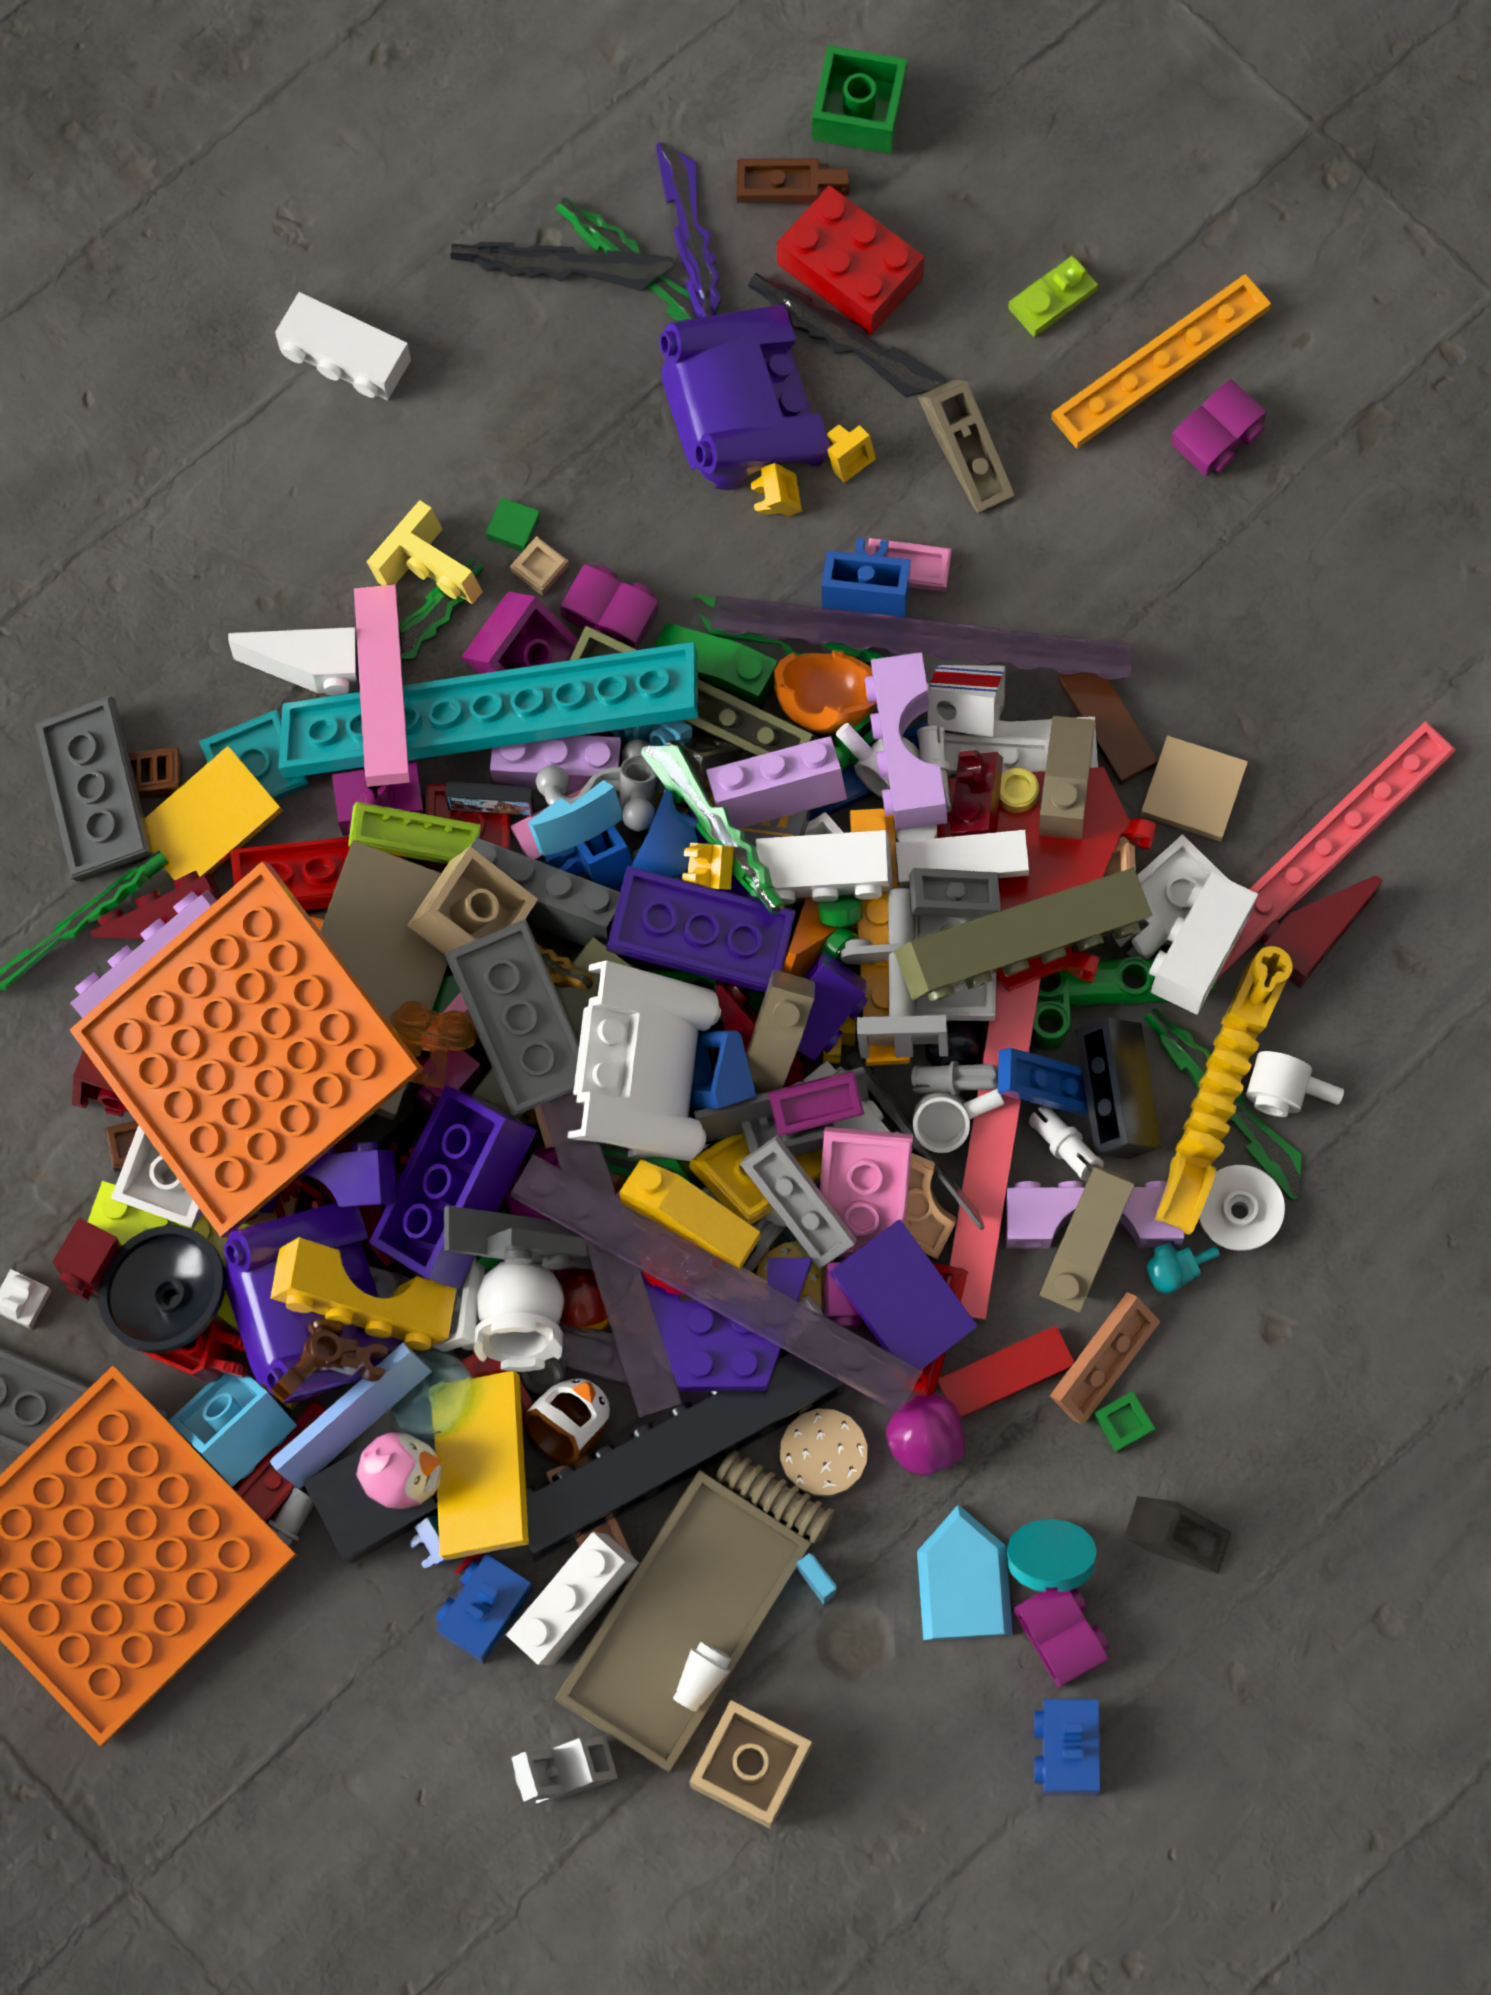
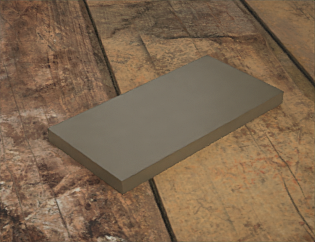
M353 840L320 931L416 1058L420 1039L425 1032L448 961L442 952L407 925L441 873ZM406 1085L373 1113L393 1120Z
M700 1470L697 1471L554 1700L665 1772H670L811 1542ZM703 1641L722 1651L732 1660L727 1667L730 1670L728 1675L705 1702L700 1705L697 1712H694L675 1701L673 1697L677 1692V1687L691 1648L696 1650L699 1643Z

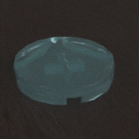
M428 1351L418 1356L426 1362L432 1372L390 1409L394 1413L396 1422L407 1433L419 1439H438L451 1434L465 1422L473 1407L475 1386L473 1375L458 1358L446 1352Z

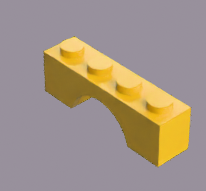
M299 1237L279 1248L271 1299L286 1303V1308L291 1311L300 1313L315 1312L326 1316L325 1319L339 1321L342 1325L352 1324L365 1328V1333L377 1338L393 1337L404 1341V1344L410 1349L428 1350L430 1347L449 1338L456 1288L417 1276L397 1286L390 1298L373 1297L361 1291L349 1279L343 1268L339 1250Z

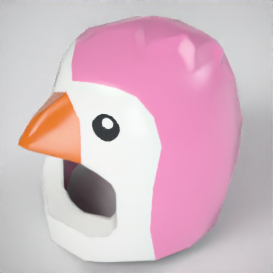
M390 1432L377 1437L362 1452L356 1475L367 1496L386 1508L407 1509L422 1504L436 1492L440 1485L443 1468L440 1464V1459L428 1444L409 1434Z

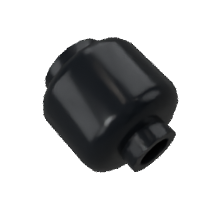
M947 1020L948 1056H939V1044H925V1055L932 1066L949 1065L951 1061H958L960 1065H974L981 1055L978 1021Z

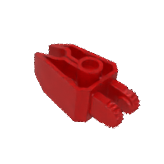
M215 1318L200 1336L181 1348L164 1353L142 1352L170 1368L208 1384L220 1378V1374L245 1378L248 1369L240 1363L225 1361L228 1347L242 1352L246 1351L241 1336L231 1334L228 1327Z

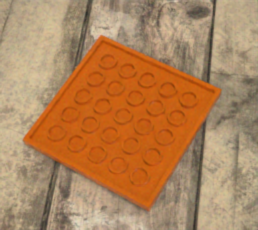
M263 861L70 1029V1032L220 1237H228L232 1231L240 1227L424 1070L270 863Z
M113 1365L0 1475V1640L100 1747H104L298 1555L126 1376Z

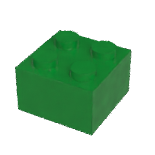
M827 45L812 114V140L891 154L906 87L907 59Z

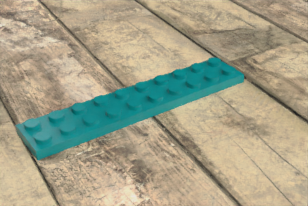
M694 642L403 685L408 760L698 718V656ZM360 692L283 703L278 767L283 779L364 767Z

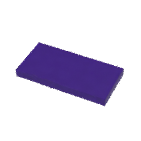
M627 866L606 951L765 993L772 970L782 972L796 910L778 906L781 912L772 915L762 901Z

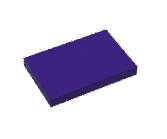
M900 1219L892 1223L828 1272L905 1379L913 1377L978 1327Z

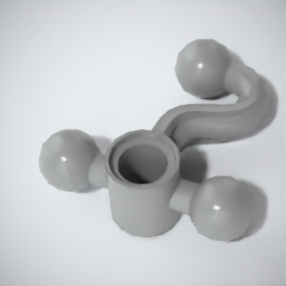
M635 739L629 741L621 751V767L597 772L583 786L576 797H566L563 795L566 793L570 781L567 772L556 765L546 766L539 771L536 778V786L538 791L545 796L546 802L550 806L560 797L572 804L604 780L615 788L619 803L623 808L622 818L624 824L632 830L643 831L651 827L656 814L654 806L658 776L642 756L641 751L643 747H647V752L653 757L654 752L651 745L644 740Z

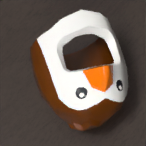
M585 1379L563 1381L548 1389L526 1412L523 1418L524 1428L532 1443L547 1458L559 1464L574 1465L595 1447L606 1432L610 1416L609 1400L601 1388L592 1381Z

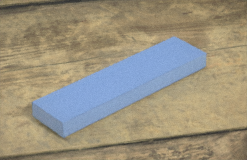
M402 1343L376 1366L377 1368L385 1369V1375L379 1381L371 1382L362 1378L273 1457L270 1462L275 1470L298 1489L304 1486L303 1481L320 1472L432 1372L431 1369L406 1344Z

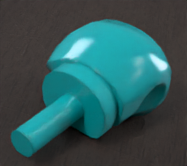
M1166 1243L1154 1249L1155 1256L1148 1261L1146 1270L1152 1285L1158 1292L1171 1294L1190 1283L1194 1278L1199 1277L1201 1274L1199 1265L1220 1256L1217 1247L1214 1246L1193 1256L1189 1248L1177 1251L1170 1243Z

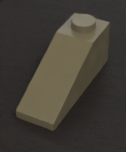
M954 379L918 396L932 432L975 511L979 513L1015 496L968 382Z
M1063 716L1052 717L1040 811L1039 836L1082 840L1095 720Z
M772 970L746 1052L755 1093H767L783 1088L814 1001L815 981Z
M1094 1166L1039 1296L1080 1313L1092 1289L1136 1183L1135 1181L1100 1166Z

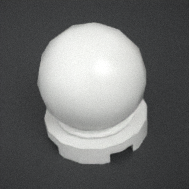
M505 1261L500 1262L484 1276L477 1294L476 1304L481 1322L475 1328L474 1352L479 1360L483 1362L487 1357L501 1361L500 1369L505 1371L527 1372L541 1370L545 1368V1360L555 1357L557 1360L561 1358L563 1332L558 1324L564 1306L562 1286L550 1270L543 1268L542 1264H508Z

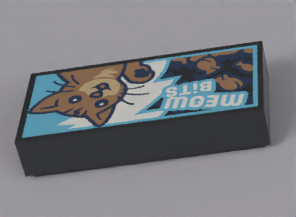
M449 781L446 784L445 798L448 810L533 816L534 798L532 788L456 781Z

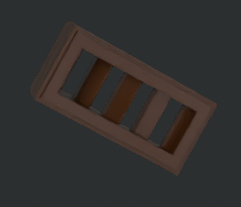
M162 748L129 753L140 799L170 797L182 786V755L179 748ZM159 766H166V779L159 780ZM142 767H150V782L142 783Z

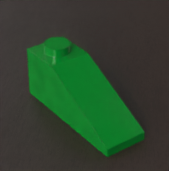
M666 622L653 648L694 642L698 656V679L760 709L763 708L775 686L774 671L778 665L777 660L742 643Z

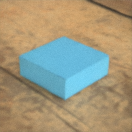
M808 1553L797 1562L798 1572L823 1605L836 1596V1584L813 1554L810 1555Z

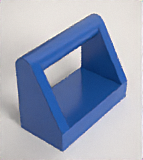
M699 1031L690 1108L720 1109L756 1097L741 1034L737 1031ZM707 1048H720L715 1074H713Z

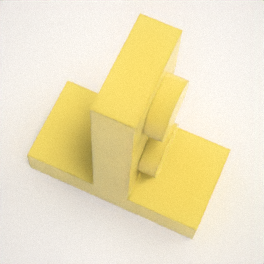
M420 500L367 560V564L376 580L383 586L396 584L407 570L410 569L423 580L427 577L435 580L438 587L453 599L460 596L473 604L483 593L470 569L430 545L443 528L433 509Z

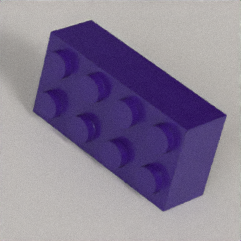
M445 1085L396 1185L397 1204H387L369 1243L426 1279L460 1289L476 1255L444 1251V1207L456 1206L498 1212L537 1130L479 1096Z

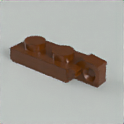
M818 158L737 160V203H813L829 185L842 195H849V169H829V164L820 163Z

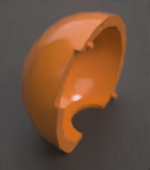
M832 651V654L807 653L796 656L793 652L781 659L774 671L775 691L782 710L793 723L807 731L827 736L836 735V732L846 723H849L851 726L859 724L868 714L873 712L877 704L876 701L868 702L864 677L872 676V668L855 657L844 654V651Z

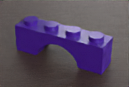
M378 1142L351 1144V1152L336 1153L335 1145L296 1178L311 1176L324 1183L333 1193L339 1207L397 1204L393 1150H378ZM283 1190L255 1214L273 1213Z

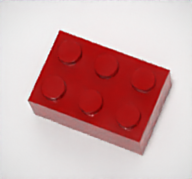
M830 185L777 242V265L852 322L864 328V331L871 336L918 285L924 275L925 256Z

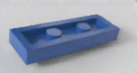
M1013 1048L999 1051L998 1094L1089 1117L1081 1067Z

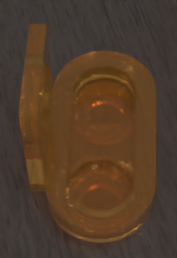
M408 1001L395 1010L390 1018V1025L399 1037L405 1040V1045L414 1057L420 1056L422 1050L430 1051V1058L437 1067V1070L431 1074L420 1072L410 1082L443 1088L446 1082L449 1050H465L472 1047L476 1042V1027L469 1020V1016L462 1011L451 1010L442 1013L428 1010L420 1002Z

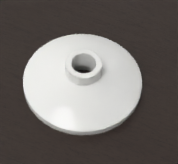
M1247 1165L1228 1166L1216 1171L1211 1190L1199 1217V1222L1204 1232L1215 1243L1224 1248L1235 1251L1257 1249L1268 1243L1279 1231L1285 1214L1284 1198L1277 1183L1262 1170ZM1235 1205H1241L1247 1210V1216L1236 1218L1232 1214L1231 1208Z

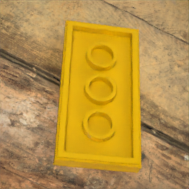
M512 1370L432 1387L435 1453L440 1459V1464L443 1468L440 1485L437 1489L440 1556L445 1560H451L529 1544L520 1375Z

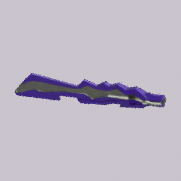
M659 142L656 144V153L666 203L675 202L679 225L673 230L682 265L690 278L689 281H686V287L694 312L699 318L717 315L716 311L720 305L721 297L716 290L719 280V274L713 266L716 258L707 249L710 232L697 225L696 162L665 143Z

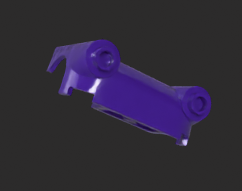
M785 304L669 322L664 332L660 335V350L663 356H665L664 366L661 369L663 386L685 456L692 470L697 468L706 479L714 482L715 489L734 490L748 476L772 463L804 462L811 466H820L829 455L827 449L831 445L820 413H811L793 358L791 347L796 342V338Z
M335 1202L265 1223L234 1230L229 1234L228 1241L224 1246L226 1291L254 1376L258 1384L263 1383L272 1395L274 1394L270 1391L271 1388L301 1360L300 1356L303 1353L304 1343L311 1335L308 1325L312 1321L326 1318V1316L315 1312L300 1313L291 1311L286 1308V1303L271 1299L279 1248L300 1237L337 1249L340 1252L343 1268L352 1283L364 1293L379 1298L361 1242L369 1238L359 1207H339L338 1203ZM352 1324L342 1325L343 1334L339 1336L340 1338L357 1340L358 1347H368L371 1344L385 1346L388 1349V1353L382 1360L370 1358L371 1364L375 1367L402 1344V1340L393 1337L377 1338L365 1333V1328ZM331 1369L320 1371L318 1374L314 1372L283 1403L301 1402L328 1390L359 1381L363 1377H361L358 1371L353 1376Z

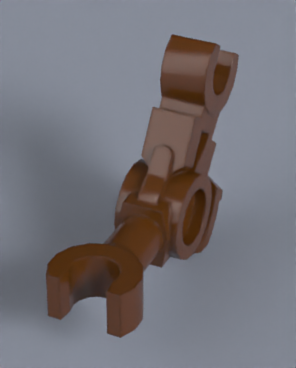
M327 1319L312 1321L308 1325L311 1335L304 1343L303 1353L300 1356L301 1360L270 1391L283 1403L312 1373L318 1374L320 1371L330 1369L351 1376L358 1371L361 1377L367 1381H379L385 1375V1369L373 1366L370 1358L382 1360L387 1355L388 1349L380 1344L358 1347L357 1340L340 1338L339 1336L343 1334V1326L339 1321Z

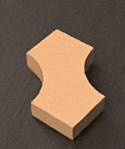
M912 1153L906 1228L925 1254L938 1259L956 1223V1217L942 1208L933 1194L931 1179L935 1163Z

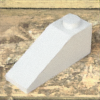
M355 627L228 633V641L234 660L316 693L336 696L352 691H360Z

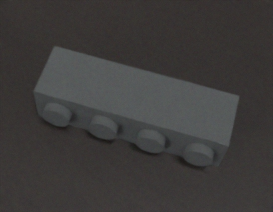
M475 839L471 845L474 850L538 899L526 917L528 925L583 946L588 943L593 935L605 944H608L620 892L485 840Z

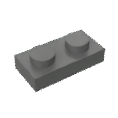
M913 868L909 875L912 915L981 918L1001 911L998 872Z

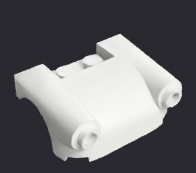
M610 961L590 964L589 971L601 973L598 996L589 998V1005L584 1008L573 1095H577V1103L585 1104L582 1129L569 1131L568 1138L632 1149L628 1151L627 1157L634 1159L664 1157L691 1161L697 1154L701 1153L706 1142V1133L700 1121L688 1117L699 1030H708L719 1020L721 1009L717 994L714 990Z

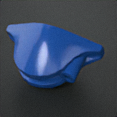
M667 789L661 799L650 830L631 867L683 880V873H688L689 857L684 856V850L690 847V843H698L695 833L698 819L678 812L674 806L673 794Z

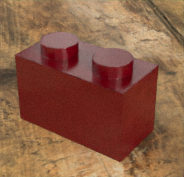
M79 1217L52 1262L60 1273L58 1279L67 1285L65 1288L67 1291L88 1302L91 1296L99 1299V1288L103 1273L122 1244L114 1235Z

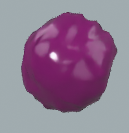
M937 1393L933 1395H916L908 1402L900 1403L898 1409L891 1414V1419L886 1429L887 1443L893 1457L911 1475L919 1474L923 1477L952 1468L955 1463L960 1462L965 1456V1434L962 1427V1419L957 1407L949 1399Z

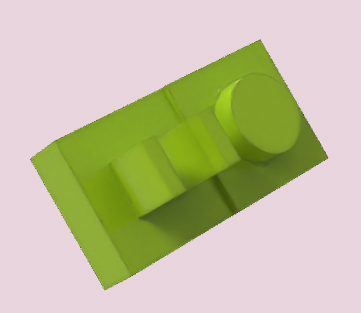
M1071 256L1010 300L1008 309L1035 338L1094 294L1098 289V284L1087 273V270L1081 263Z

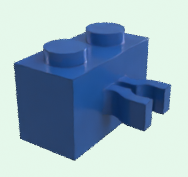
M858 537L856 541V554L827 550L821 585L822 613L905 622L910 593L911 560L888 557L889 541L885 540L880 541V549L874 555H868L865 551V538Z
M615 826L568 850L545 856L546 863L550 866L576 876L584 873L588 880L618 892L621 891L627 866L631 867L633 864L628 846Z
M488 1554L484 1556L481 1562L477 1560L472 1561L460 1581L465 1586L455 1600L449 1597L444 1602L435 1620L440 1622L436 1628L440 1636L483 1664L533 1591L531 1582Z
M1044 1699L1042 1711H1034V1738H1042V1756H1034V1784H1043V1795L1097 1796L1100 1792L1099 1699Z

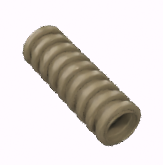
M734 1450L727 1455L716 1473L715 1481L721 1485L725 1484L732 1492H738L739 1496L744 1500L746 1498L751 1500V1504L755 1507L759 1505L767 1515L769 1513L774 1514V1519L778 1522L781 1520L787 1522V1528L792 1529L795 1527L799 1530L798 1535L801 1537L805 1536V1534L810 1536L812 1544L821 1541L834 1520V1509L830 1507L825 1510L822 1508L823 1503L819 1500L815 1503L810 1500L811 1495L808 1493L802 1496L798 1493V1487L793 1486L789 1488L786 1486L787 1481L785 1479L776 1480L775 1473L772 1471L766 1474L763 1472L764 1467L760 1464L756 1467L751 1464L752 1459L749 1457L743 1460L739 1457V1451Z

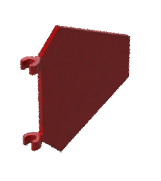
M1094 767L1090 768L1082 840L1039 836L1045 771L1032 772L1039 783V797L1036 804L1028 811L1022 813L1007 811L1000 804L998 808L996 833L1025 830L1029 876L998 878L1001 911L1104 877L1120 838L1125 837L1134 845L1150 850L1156 835L1154 831L1157 824L1146 819L1128 818L1105 768ZM948 778L951 807L953 804V794H955L956 778ZM952 809L947 813L948 823L937 825V838L953 837L950 834ZM1073 946L1065 949L1067 956L1043 965L1041 959L1038 958L1029 961L1030 968L1018 974L1005 977L1003 970L996 972V979L1007 991H1011L1065 969L1076 978L1093 983L1099 969L1097 965L1100 958L1086 952H1073Z

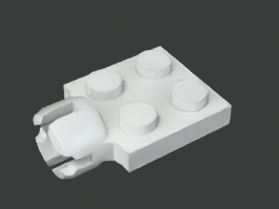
M1183 834L1137 875L1153 916L1140 922L1138 925L1141 931L1116 940L1114 933H1112L1114 940L1120 948L1137 935L1131 941L1134 947L1126 953L1130 957L1149 959L1162 946L1172 945L1173 942L1167 940L1178 917L1187 918L1191 908L1187 907L1186 903L1196 883L1204 886L1211 872L1228 879Z

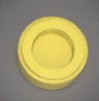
M1011 768L1003 772L999 804L1005 810L1013 813H1022L1031 809L1039 797V783L1036 776L1024 768Z

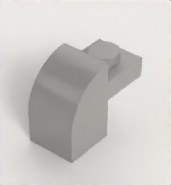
M606 1735L578 1738L553 1749L528 1751L511 1757L516 1772L515 1780L521 1790L523 1801L535 1800L536 1804L584 1792L618 1779Z

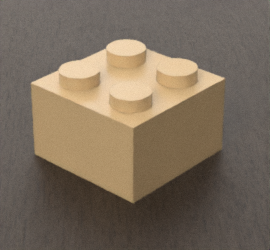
M470 846L449 861L407 926L444 954L526 919L538 899Z
M731 1700L689 1781L690 1788L771 1829L812 1748V1741Z

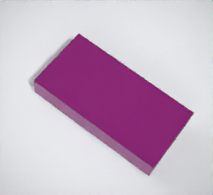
M854 1071L768 1092L779 1136L865 1115Z

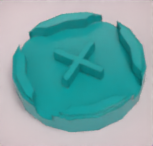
M1056 1519L1037 1520L1020 1527L1010 1537L1007 1547L1008 1566L1010 1573L1021 1584L1034 1590L1046 1592V1587H1058V1592L1070 1591L1083 1585L1093 1575L1097 1550L1093 1538L1083 1528L1068 1521Z

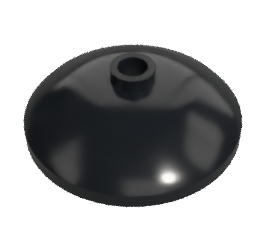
M166 1225L154 1227L137 1234L120 1247L103 1273L99 1288V1308L106 1327L121 1343L140 1352L164 1353L189 1344L209 1327L222 1305L226 1289V1273L222 1258L216 1248L203 1235L190 1228ZM179 1294L178 1299L169 1305L170 1299Z

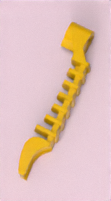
M1268 946L1261 949L1243 970L1236 993L1220 1023L1222 1028L1214 1040L1213 1045H1215L1213 1053L1207 1059V1070L1199 1081V1092L1192 1101L1190 1117L1184 1123L1182 1139L1175 1148L1177 1153L1170 1163L1168 1181L1154 1220L1167 1223L1183 1230L1184 1233L1189 1235L1195 1229L1216 1175V1167L1211 1164L1224 1150L1225 1145L1220 1141L1229 1132L1230 1126L1226 1122L1235 1113L1236 1106L1233 1102L1243 1091L1244 1086L1240 1082L1251 1069L1252 1064L1248 1060L1259 1047L1260 1043L1256 1041V1038L1266 1028L1285 983L1292 972L1293 965L1290 956L1279 947Z

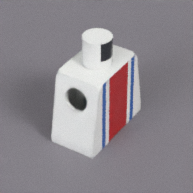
M937 666L931 683H927L929 698L928 726L935 725L937 728L943 727L947 731L994 737L1004 707L1006 666Z

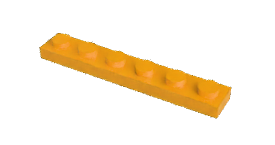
M1244 274L1054 410L1051 420L1073 446L1078 449L1270 311V301L1249 277Z
M884 809L850 810L851 832L886 830L891 842L892 889L899 888L894 815L885 816ZM882 892V896L876 899H859L862 902V919L857 923L859 939L869 940L872 945L889 944L888 892ZM889 961L859 964L860 977L866 980L865 997L868 998L862 1010L863 1017L889 1016ZM869 1045V1058H865L866 1066L910 1063V1057H896L894 1045Z

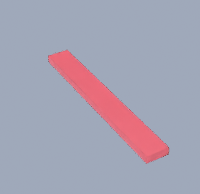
M1425 721L1249 889L1258 894L1252 914L1217 978L1218 980L1260 941L1261 936L1274 920L1280 922L1455 754L1456 749L1429 723Z
M996 979L995 1021H989L983 1064H993L998 1067L999 1051L1008 1048L1029 1053L1041 979L1011 991H1007ZM995 1089L978 1090L977 1097ZM1002 1095L1005 1102L1004 1105L973 1119L962 1187L963 1193H961V1196L970 1208L971 1205L967 1198L977 1208L983 1221L981 1224L985 1228L980 1230L961 1205H959L950 1266L963 1268L968 1272L961 1304L973 1319L985 1321L1021 1106V1099ZM948 1276V1279H947V1284H948V1286H949L950 1283H951L952 1276Z

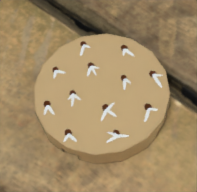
M814 1409L801 1414L787 1427L781 1440L780 1462L786 1478L798 1487L799 1490L808 1493L812 1497L832 1498L849 1491L860 1479L867 1465L868 1445L862 1429L850 1416L835 1409Z

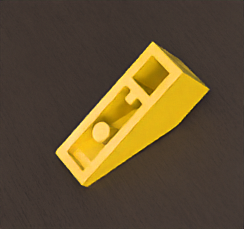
M640 1159L619 1192L624 1222L739 1270L761 1237L759 1230L680 1175Z

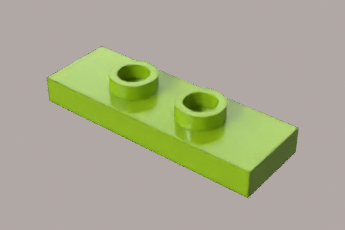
M356 802L353 805L348 846L350 847L354 840L388 854L448 864L450 860L470 847L476 838L480 837L481 825Z

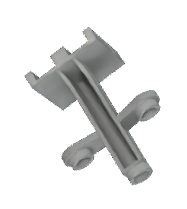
M892 889L888 891L889 944L872 945L869 940L854 939L847 941L845 949L841 950V960L849 964L889 961V1016L857 1017L861 1058H869V1045H894L896 1057H913V1044H939V1056H948L946 1015L916 1016V1000L912 1001L894 954L896 949L909 941L915 940V915H912L910 889Z

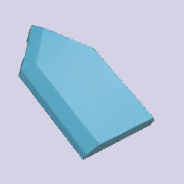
M957 1505L917 1551L923 1641L1012 1636L1006 1545L960 1505Z

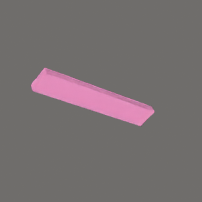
M396 585L354 588L366 786L409 783Z

